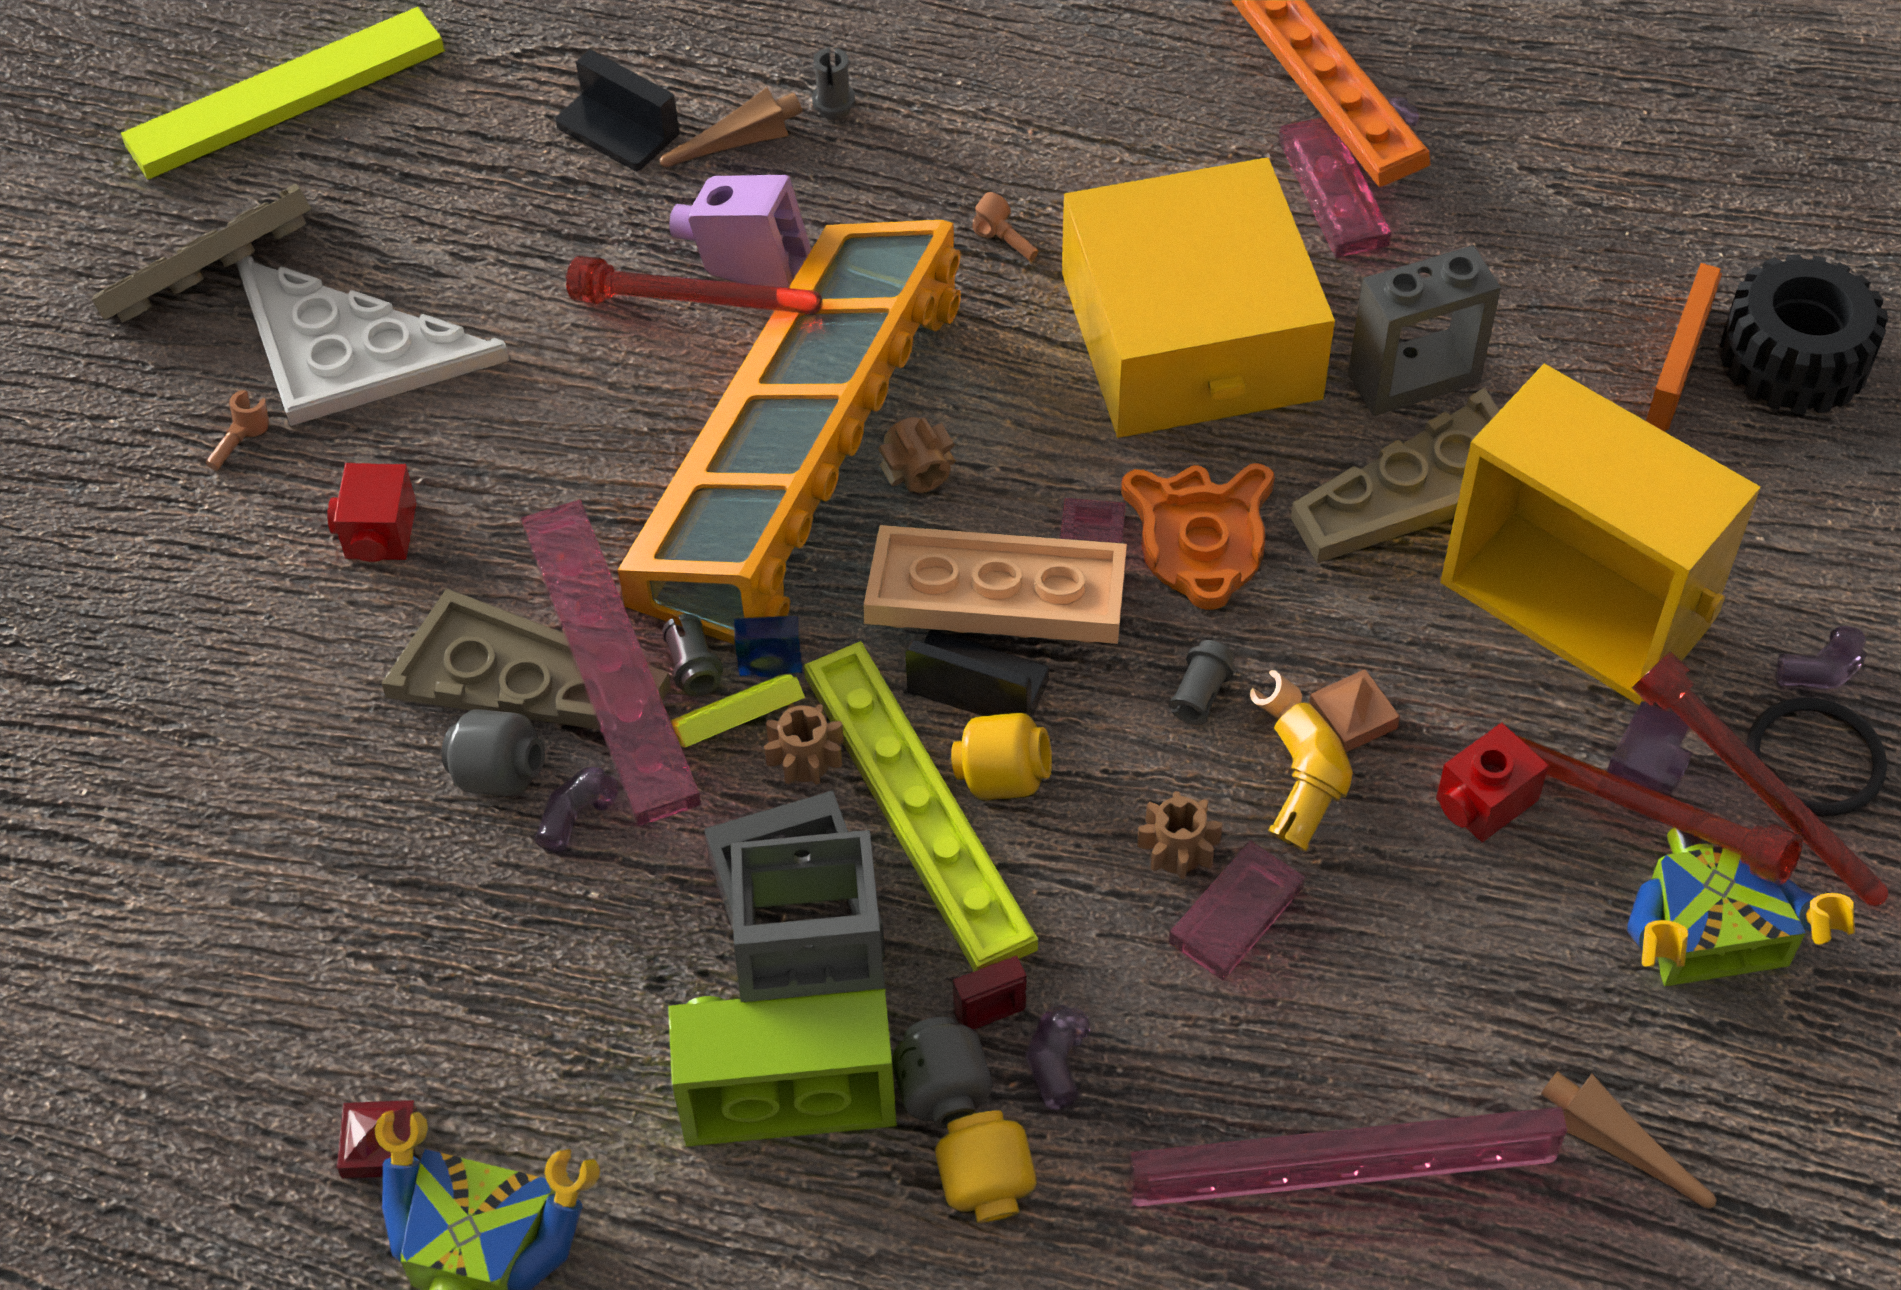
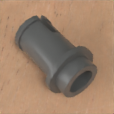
M830 48L818 51L813 58L817 88L814 89L812 94V104L816 111L828 120H839L846 117L855 104V92L849 86V58L846 52L839 48H835L836 66L831 65Z
M692 614L678 615L685 631V636L680 637L673 618L668 620L662 629L664 641L668 645L675 664L672 673L673 680L676 686L690 696L707 695L720 684V677L723 672L721 659L716 654L711 653L703 633L701 620Z
M1204 640L1200 642L1199 646L1190 649L1186 657L1189 667L1175 696L1172 697L1168 705L1169 708H1173L1171 712L1178 719L1193 725L1206 723L1210 715L1209 711L1222 684L1230 681L1236 671L1233 663L1235 659L1234 654L1227 646L1217 641Z

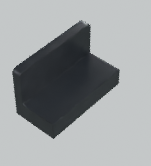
M591 49L576 61L581 94L555 117L558 130L633 171L643 169L680 135L675 94Z
M930 629L924 643L911 640L905 651L908 693L980 716L1026 713L1032 718L1049 681V666L932 629Z

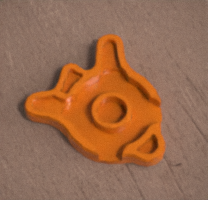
M1259 463L1249 464L1228 483L1221 485L1211 482L1207 469L1199 465L1190 466L1170 478L1159 477L1151 472L1134 469L1122 477V497L1137 511L1142 521V550L1147 566L1163 584L1186 595L1194 606L1205 610H1214L1225 606L1231 594L1251 580L1258 571L1265 549V526L1259 511L1272 493L1275 480L1274 472L1269 467Z

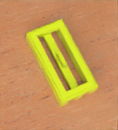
M778 675L669 720L670 724H667L675 746L688 747L805 698L797 677Z

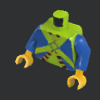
M1701 821L1685 822L1675 826L1668 832L1667 840L1672 854L1660 858L1651 880H1648L1639 887L1627 924L1629 935L1642 950V965L1644 967H1653L1656 957H1658L1664 987L1789 967L1805 936V930L1811 931L1812 940L1819 945L1830 942L1831 929L1842 930L1848 935L1855 933L1854 902L1851 898L1838 893L1814 896L1804 891L1773 865L1765 863L1756 847L1746 842L1714 847L1706 824Z
M393 1110L381 1115L375 1127L376 1139L381 1147L391 1152V1157L383 1162L382 1211L391 1253L401 1262L412 1286L419 1290H532L566 1262L583 1207L582 1203L577 1199L579 1192L590 1189L599 1179L600 1168L594 1159L583 1161L576 1183L570 1180L566 1171L567 1163L571 1158V1149L557 1151L550 1156L545 1167L546 1178L424 1149L421 1160L413 1157V1148L421 1144L427 1135L428 1124L425 1117L419 1112L411 1114L410 1138L405 1142L398 1139L393 1132Z

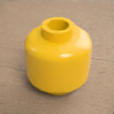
M1026 713L972 718L964 728L962 741H955L952 745V768L956 779L966 780L969 790L979 800L1034 795L1038 791L1042 779L1049 778L1051 775L1052 750L1048 732L1045 727H1037L1032 718Z
M999 1110L976 1113L949 1122L947 1124L949 1134L944 1136L935 1147L936 1160L948 1205L962 1212L975 1211L977 1223L997 1221L1018 1214L1017 1200L1029 1195L1037 1185V1176L1024 1128L1015 1121L1004 1120L1003 1112Z

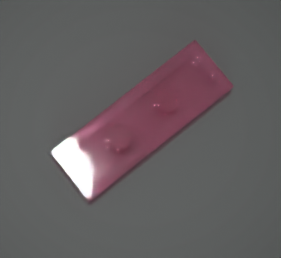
M1320 117L1280 126L1279 142L1335 258L1389 246L1392 232L1351 151L1325 118Z

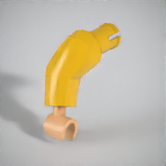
M1271 670L1269 674L1276 680V688L1273 694L1267 698L1261 692L1252 688L1250 690V697L1256 705L1276 719H1279L1274 729L1293 757L1291 770L1294 771L1292 777L1296 780V783L1268 832L1289 845L1293 843L1295 848L1306 852L1309 847L1308 844L1331 801L1339 802L1341 797L1346 798L1351 786L1353 771L1341 740L1329 724L1310 703H1301L1302 693L1296 685L1278 672Z

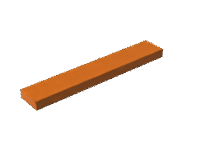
M1231 0L1379 188L1430 166V152L1305 0Z

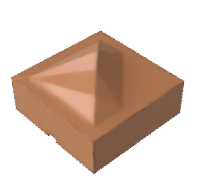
M1366 669L1310 694L1309 703L1336 733L1344 746L1345 752L1398 728L1399 714Z

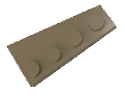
M296 183L279 192L282 198L271 204L265 202L246 210L228 222V227L220 231L215 229L199 236L176 250L177 254L168 259L166 256L93 295L92 301L104 321L116 314L122 323L151 308L153 305L148 297L160 290L169 287L173 295L178 294L204 279L200 272L201 268L218 259L221 260L224 267L230 266L255 252L251 244L255 239L271 231L277 240L304 226L306 221L302 214L310 211L312 208Z
M1485 387L1469 396L1467 405L1451 415L1444 411L1426 422L1425 430L1406 442L1402 443L1398 439L1381 449L1378 459L1361 469L1355 466L1351 467L1292 503L1290 518L1316 563L1454 518L1470 443L1500 411Z
M447 588L381 683L386 698L465 710L480 709L517 713L532 720L638 736L642 735L671 688L669 673Z

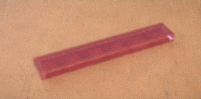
M581 499L521 517L524 533L637 825L641 826L700 806L701 799L698 788Z
M1562 1107L1136 1151L1131 1152L1128 1183L1131 1203L1136 1205V1207L1554 1163L1567 1133V1126Z

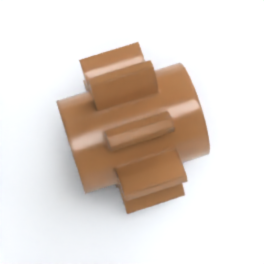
M906 418L894 424L885 434L884 445L878 448L884 458L879 466L892 487L904 482L909 492H928L940 486L948 478L951 471L950 465L955 464L956 461L950 452L955 444L942 423L931 428L926 418Z
M791 703L779 721L767 720L766 729L769 743L764 745L767 766L782 764L785 783L790 784L796 780L800 782L812 781L817 785L820 784L821 777L827 772L829 766L841 768L842 754L839 745L844 742L843 726L841 721L826 722L823 705L818 704L815 707L805 705L795 706Z
M1175 791L1172 798L1165 800L1160 806L1152 802L1147 804L1145 820L1147 824L1138 827L1137 846L1141 849H1153L1151 870L1156 871L1162 868L1170 873L1178 874L1180 879H1185L1187 872L1192 871L1199 864L1209 869L1212 867L1214 857L1213 846L1221 841L1222 823L1207 821L1209 801L1204 799L1197 802L1192 798L1181 796L1179 791Z

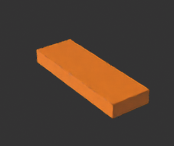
M1700 263L1655 388L1646 421L1664 432L1670 428L1711 312L1722 273H1720L1721 268Z

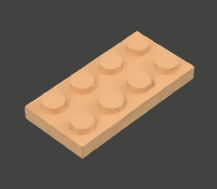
M880 525L864 600V624L883 625L894 628L908 627L947 630L957 633L972 632L1011 635L1021 638L1036 637L1075 640L1085 643L1118 644L1127 544Z

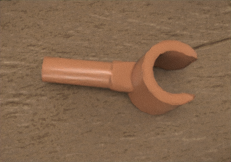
M987 192L975 206L977 214L973 218L974 232L983 238H991L996 234L1027 260L1032 261L1037 256L1039 250L1006 222L1011 213L1008 202L999 194Z
M241 390L232 395L229 405L233 423L207 459V466L218 471L244 437L259 436L267 431L269 416L265 398H262L258 405L250 408L248 391Z

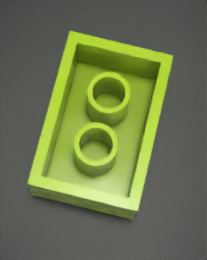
M885 989L741 1002L740 999L725 1000L716 996H702L690 1000L687 1004L668 1006L671 1080L685 1147L897 1126Z

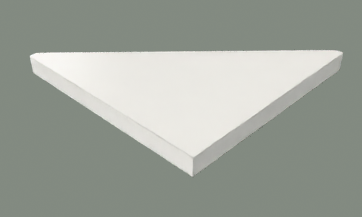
M247 256L236 262L290 426L509 361L507 347L502 340L492 338L490 341H486L465 334L461 326L425 314H421L420 318L394 310L392 303L350 290L349 294L323 286L321 279L285 267L275 270L254 263L252 256Z

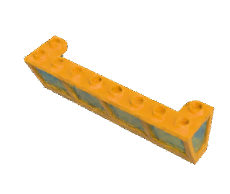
M945 220L826 225L618 568L625 607L664 621L673 618L675 624L682 626L678 615H695L701 620L705 635L757 653L761 652L771 632L779 633L790 609V598L784 596L783 583L788 557L794 547L802 548L806 543L811 531L814 511L820 501L827 502L833 495L838 481L840 465L846 455L853 456L857 452L863 438L864 423L871 410L878 412L883 406L888 393L889 379L896 367L903 368L906 365L912 351L913 336L919 325L936 332L942 327L944 322L951 324L957 315L961 301V291L955 289V275L960 263V251L954 249V223Z

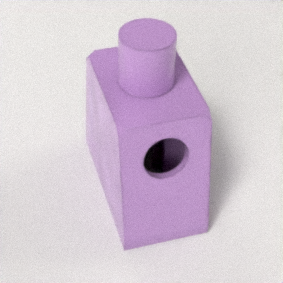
M787 175L713 176L706 181L693 206L677 204L670 215L669 229L672 237L695 241L704 268L712 276L776 293H786L811 251L790 176Z

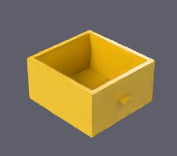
M1269 157L1064 193L1062 276L1117 438L1324 399L1335 319Z
M1544 363L1470 443L1440 583L1643 708L1707 632L1720 613L1725 600V596L1722 593L1761 487Z

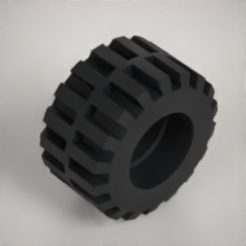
M1800 254L1787 255L1785 261H1781L1776 257L1766 260L1763 263L1762 269L1753 267L1746 273L1745 280L1739 283L1721 337L1720 347L1723 349L1720 358L1722 365L1730 368L1728 377L1735 385H1745L1744 394L1753 400L1760 397L1768 401L1767 407L1779 410L1780 406L1789 407L1792 413L1805 414L1808 408H1813L1817 413L1828 412L1831 410L1833 403L1842 407L1851 402L1853 395L1859 394L1866 384L1887 331L1885 327L1888 322L1887 310L1881 309L1884 300L1878 291L1868 290L1871 282L1862 274L1854 276L1849 272L1851 267L1840 262L1837 265L1825 262V257L1813 255L1811 260L1803 259Z

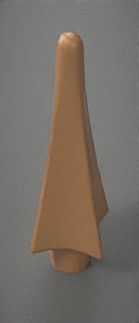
M766 87L707 130L662 155L659 159L662 167H671L718 151L788 137L784 121L803 112L801 104L794 92L774 100L768 87Z
M1558 1071L1554 1074L1541 1092L1544 1097L1564 1111L1554 1124V1127L1591 1143L1643 1170L1704 1208L1710 1209L1715 1206L1717 1200L1715 1195L1672 1158L1622 1108L1593 1074L1590 1075L1581 1088Z

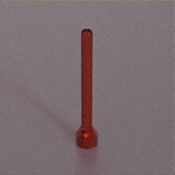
M575 257L571 261L566 274V288L570 298L575 302L600 304L605 299H610L614 294L803 314H815L823 306L822 296L814 290L616 271L612 265L608 264L603 258Z
M1671 651L1632 687L1650 707L1656 702L1664 711L1671 708L1863 902L1870 906H1879L1887 900L1888 889L1886 885L1690 690L1694 683L1685 675L1689 669Z
M1517 735L1549 765L1546 775L1741 855V862L1750 866L1751 874L1781 886L1790 878L1797 866L1803 846L1802 836L1798 833L1775 824H1771L1767 828L1757 825L1752 830Z

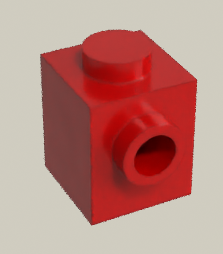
M345 463L339 496L330 499L327 513L329 531L331 534H338L345 559H360L366 562L407 559L417 503L407 465Z
M1501 722L1444 764L1436 800L1440 803L1444 814L1452 823L1461 828L1466 827L1483 843L1539 801L1549 765Z

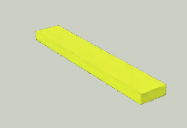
M415 7L121 133L125 147L146 179L149 180L445 52L442 37L419 7Z
M862 641L804 664V673L808 684L819 703L823 705V709L830 722L841 721L844 737L843 744L973 971L1016 955L1020 959L1038 951V938Z

